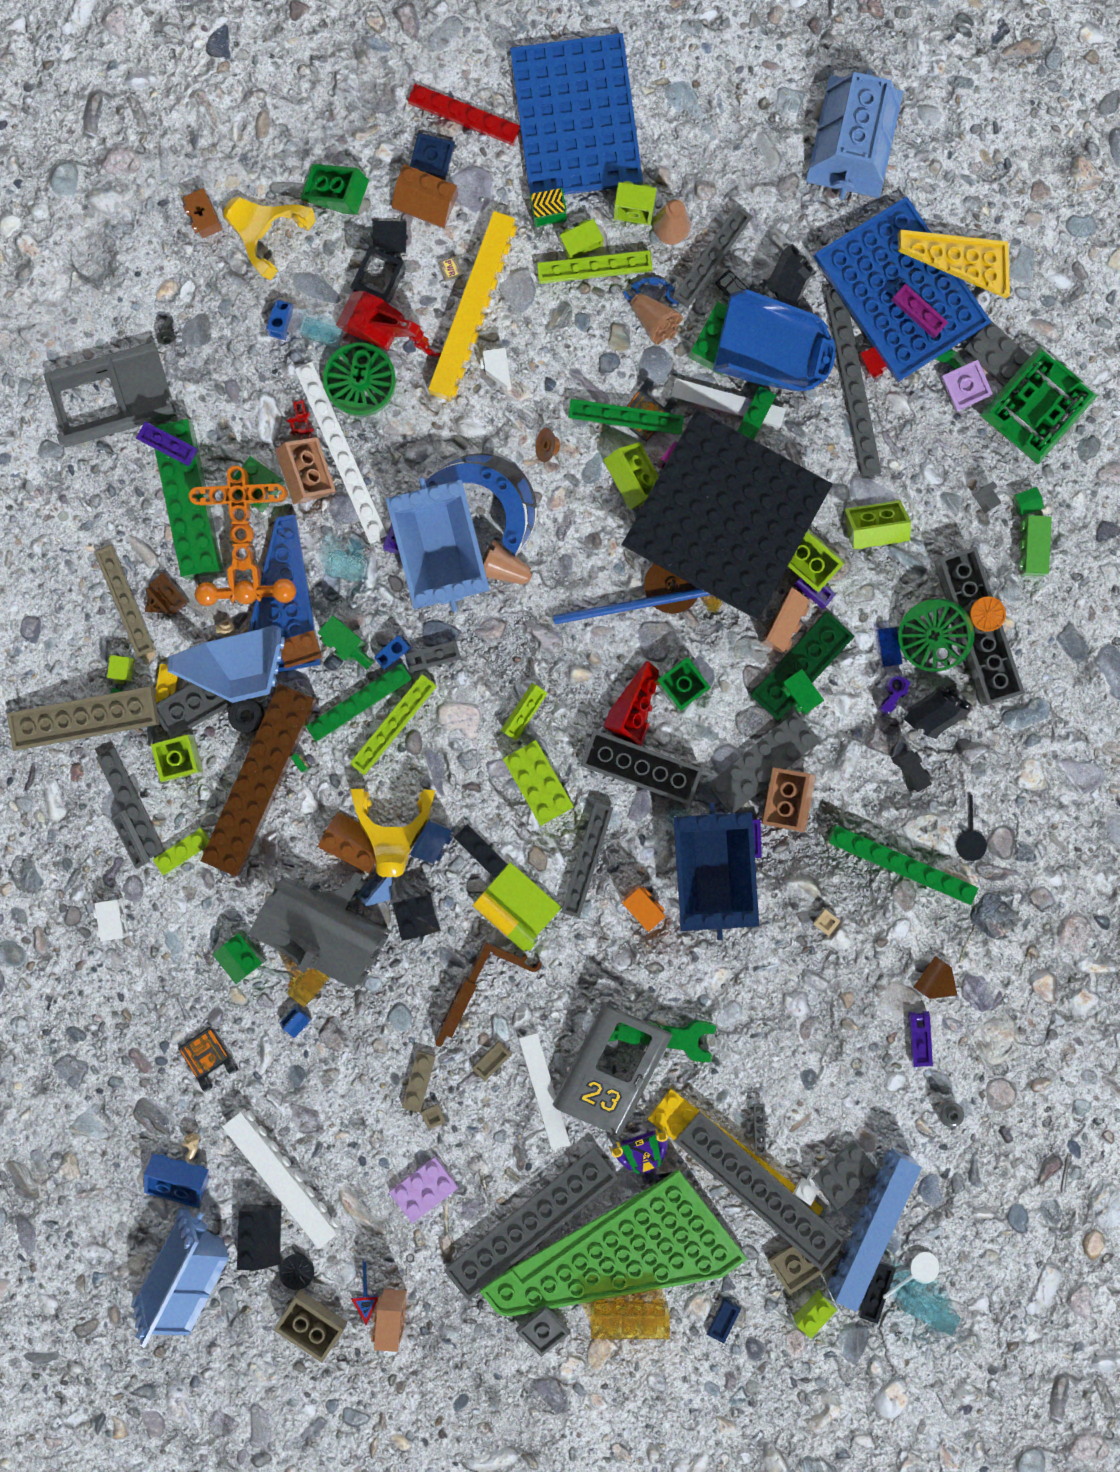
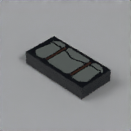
M730 269L715 282V285L728 298L731 293L744 289L750 290Z

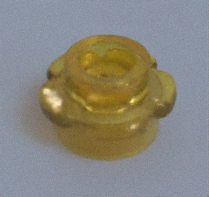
M711 596L706 603L707 611L716 613L723 601Z

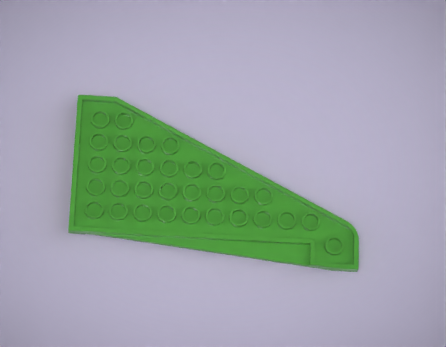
M678 1168L663 1180L503 1272L480 1289V1293L498 1314L515 1316L536 1312L544 1304L549 1309L723 1278L747 1260V1256Z

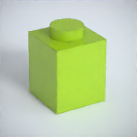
M110 655L107 678L113 679V683L125 684V681L132 682L135 659Z

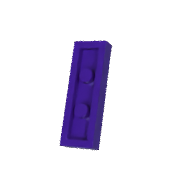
M144 422L136 437L140 442L188 467L198 451L197 448L147 422Z

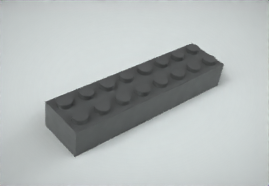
M977 547L969 548L934 561L946 600L961 606L969 617L971 607L975 601L986 596L993 597ZM950 607V612L953 616L957 611ZM961 615L954 620L955 625L965 622ZM966 625L956 629L957 633H968ZM973 625L974 642L970 653L966 657V661L981 706L994 704L1024 694L1025 691L1003 625L989 632L981 631ZM959 637L960 643L967 645L968 637Z

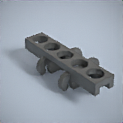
M753 1103L754 1117L753 1120L747 1118V1120L743 1121L746 1124L744 1135L747 1137L754 1136L755 1155H766V1138L769 1137V1134H765V1122L768 1121V1117H765V1104ZM758 1106H761V1113L756 1112ZM750 1124H754V1132H751ZM758 1126L763 1127V1131L760 1133L756 1131ZM757 1138H762V1142H758ZM759 1145H762L763 1147L762 1152H758L757 1147Z

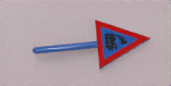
M363 1261V1297H354L351 1300L365 1325H367L379 1296L367 1297L366 1261Z

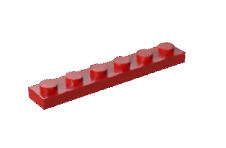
M416 83L408 99V103L412 106L514 146L520 131V125Z

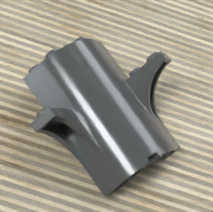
M360 871L355 872L351 880L343 887L332 891H316L288 877L281 879L275 886L273 893L267 898L248 934L285 954L297 964L298 970L305 973L309 969L312 970L314 968L353 989L357 985L361 986L369 974L366 971L367 968H370L376 962L380 954L377 951L378 948H382L389 937L386 934L387 928L348 909V906H353L357 898L354 896L357 889L361 890L365 883V879H363L365 874Z

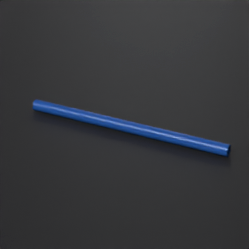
M695 588L553 615L556 625L710 596V594Z

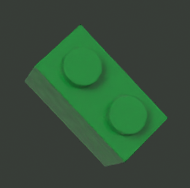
M803 669L780 683L783 694L787 698L790 696L794 702L792 706L797 713L806 714L825 701Z

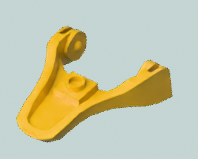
M239 196L234 197L226 203L223 209V218L242 238L247 255L254 268L261 276L271 281L278 270L272 262L264 258H257L256 246L258 240L263 238L272 226L271 222L278 217L293 219L298 227L309 231L316 222L313 208L295 204L274 207L261 206Z
M351 789L355 811L360 826L372 845L375 855L376 872L379 876L398 877L404 873L410 851L430 820L436 790H423V792L419 793V800L417 801L419 815L411 824L403 827H382L374 824L367 816L371 806L369 792H365L364 789Z

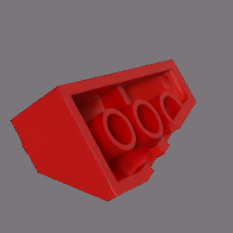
M649 661L643 664L612 706L603 725L612 735L638 746H642L649 729V723H647L648 712H652L653 706L650 705L651 696L655 693L656 683L654 681L658 679L659 670Z

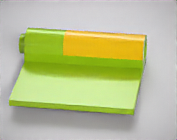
M511 862L472 905L523 951L526 949L530 951L537 942L534 940L562 909L555 900Z

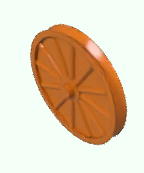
M991 596L978 599L970 610V619L973 625L981 631L989 632L998 629L1006 618V610L1002 602Z

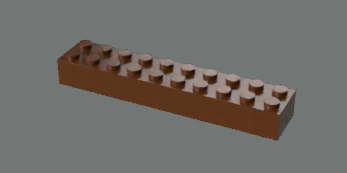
M278 684L200 860L201 862L235 877L241 875L292 760L291 756L294 755L318 700Z

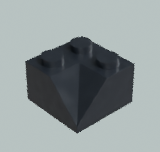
M433 893L393 903L401 941L441 931Z

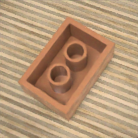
M384 1289L382 1296L379 1295L373 1312V1322L375 1324L374 1330H372L371 1342L374 1343V1350L398 1352L405 1324L406 1290Z

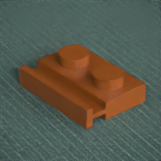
M314 630L285 639L284 648L280 649L285 669L323 658Z

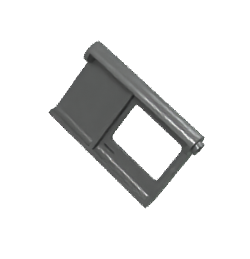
M154 342L43 374L60 427L57 439L60 445H64L66 448L139 427L144 422L152 423L177 415L161 359ZM109 378L118 403L119 413L70 427L60 393L64 390Z

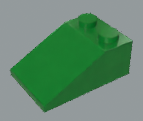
M312 164L300 199L342 214L357 215L370 180L355 167Z

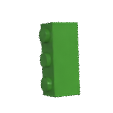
M1028 515L1021 521L1020 532H1022V539L1019 542L1021 558L1018 561L1020 575L1043 577L1049 574L1051 516Z

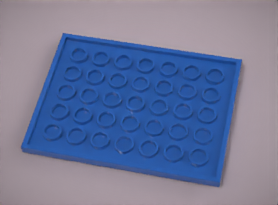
M907 196L813 255L872 346L887 365L897 383L991 323V320L964 280L898 252V233L900 230L931 233ZM905 284L948 321L947 325L935 338H932L891 301Z

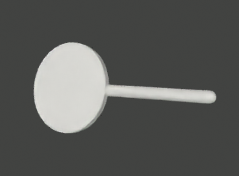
M929 1252L916 1254L910 1264L911 1275L884 1294L883 1298L886 1299L913 1278L921 1284L932 1282L939 1273L937 1258Z

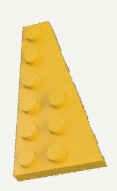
M908 230L899 231L898 252L1006 299L1010 296L1009 245L1007 241Z

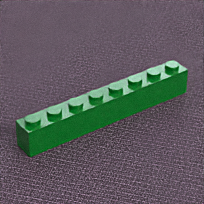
M832 825L825 840V843L968 905H972L979 887L837 825Z

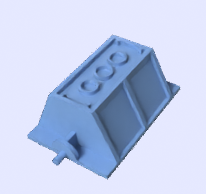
M867 69L866 74L852 72L844 78L829 75L806 182L840 190V200L845 199L846 191L880 199L904 91L895 89L892 80L873 76L871 69Z
M419 478L421 489L386 498L413 608L415 610L439 603L441 605L450 603L452 612H457L456 601L463 600L467 596L490 591L463 482L458 480L438 486L426 487L425 479Z
M185 1204L182 1209L178 1210L176 1221L138 1295L134 1296L131 1307L134 1308L133 1318H136L135 1328L138 1329L135 1337L140 1339L142 1347L146 1346L151 1335H190L229 1259L223 1239L206 1230L207 1225L202 1221L204 1214L199 1212L196 1218H191L189 1207Z

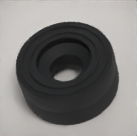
M253 699L234 702L228 711V720L235 730L244 733L258 730L265 716L261 704ZM244 710L251 712L252 716L248 721H244L241 717Z

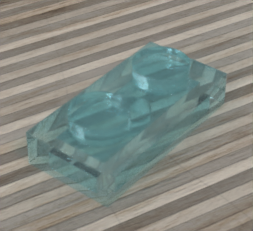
M306 317L300 335L301 337L337 349L343 330Z

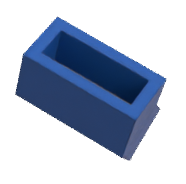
M295 1005L279 1024L282 1030L295 1038L312 1018Z

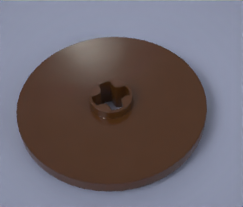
M656 564L649 568L644 580L646 597L698 588ZM672 579L678 584V587L674 588L673 591L667 586V583L671 582ZM698 598L653 607L664 613L676 614L688 610Z

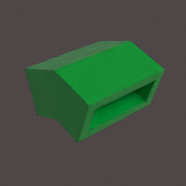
M1037 487L1015 494L1012 501L1018 515L1023 516L1044 509L1043 499Z

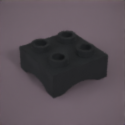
M913 750L903 751L891 758L892 762L904 773L906 787L909 792L914 790L919 792L932 785L930 781L932 779L927 769H923L920 764L922 759L917 752L914 753Z

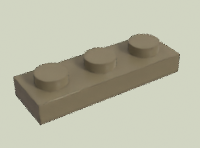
M417 1051L402 1108L421 1112L436 1055Z

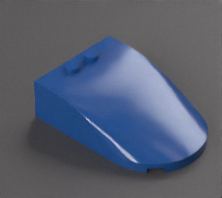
M744 289L730 294L713 370L761 385L791 391H807L823 383L829 376L835 361V342L827 330L828 326L815 314Z

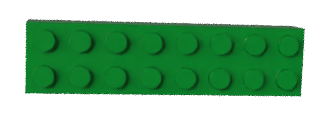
M188 419L155 426L198 449L194 425ZM155 449L181 577L188 580L224 572L210 505H196L189 499V493L193 488L206 487L199 449L189 467ZM200 494L196 496L197 499L209 498L208 495Z

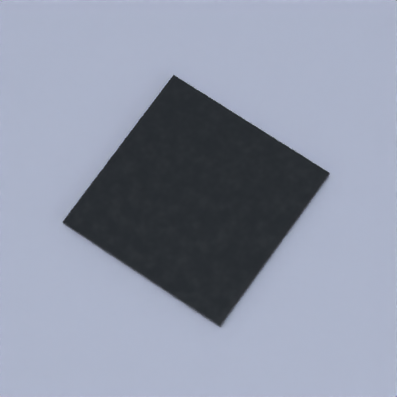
M696 409L621 546L750 617L759 620L833 483Z

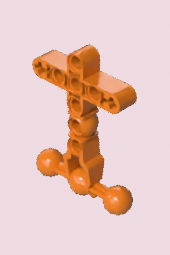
M231 466L227 471V486L195 487L190 491L189 499L196 505H229V515L233 521L230 522L232 527L229 531L230 539L234 543L232 544L234 547L232 551V566L227 569L229 587L217 588L211 582L200 583L194 593L195 599L199 604L212 606L218 599H230L232 603L236 600L245 605L253 603L256 599L261 602L262 597H274L281 603H287L294 599L296 596V586L289 579L282 578L277 580L274 585L261 586V569L258 565H255L253 550L250 547L253 546L251 541L254 537L253 528L249 525L251 524L249 521L251 517L250 504L283 502L288 497L286 487L280 484L249 485L246 469L240 466ZM236 470H240L242 473V477L239 480H235L233 476ZM260 488L263 495L260 499H256L254 492ZM277 488L278 490L282 491V494H280L278 497L275 495H269L268 492H276ZM240 489L243 492V497L237 500L235 492ZM219 490H221L224 495L223 499L220 501H218L215 497L216 492ZM200 494L208 495L209 498L197 499L196 496ZM239 509L244 511V517L241 520L236 517V512ZM240 529H244L246 532V536L243 539H239L237 535ZM242 548L247 551V556L244 559L239 556V551ZM238 569L242 571L251 569L253 583L248 580H242L237 583L236 571Z

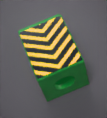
M562 188L530 194V206L535 227L567 221V208Z

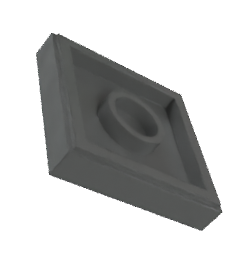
M545 1304L516 1327V1333L541 1357L571 1334L570 1329Z

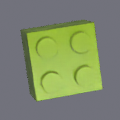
M629 181L618 182L614 220L651 225L657 188H653V186L643 184L642 186L634 185V183Z
M184 735L151 744L160 782H168L203 772L194 735Z

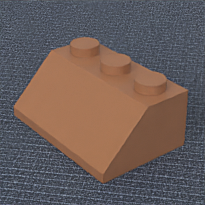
M318 437L285 442L275 450L293 505L310 502L336 492Z
M789 589L785 593L761 644L779 653H783L785 650L788 651L793 642L791 640L793 633H797L801 626V623H799L801 616L805 617L810 608L807 605L809 599L796 589Z
M773 767L763 825L806 832L816 775Z

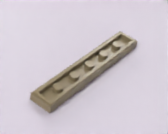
M111 544L94 551L136 656L139 658L156 651L114 545Z

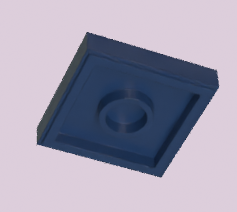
M418 133L410 167L442 180H447L455 141Z

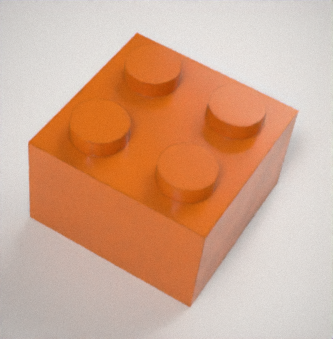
M636 885L621 899V902L639 923L650 932L666 917L663 913L665 909L657 900L653 902L650 899L652 895L644 886L640 888Z

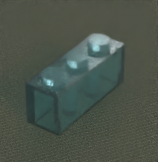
M907 1285L901 1287L895 1299L900 1310L951 1336L961 1319L954 1309Z

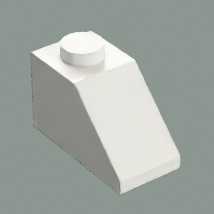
M499 348L483 351V357L480 358L481 369H485L488 377L507 391H510L511 382L506 349Z

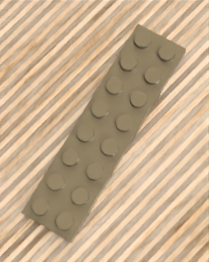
M153 686L7 713L13 751L160 725Z

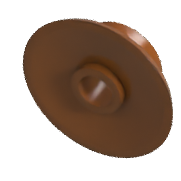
M543 428L537 436L535 449L538 459L541 462H547L559 452L560 441L550 428Z

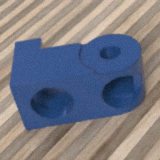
M276 300L266 328L269 337L286 341L287 329L293 313L292 303Z
M398 635L374 659L385 670L413 648L403 635Z

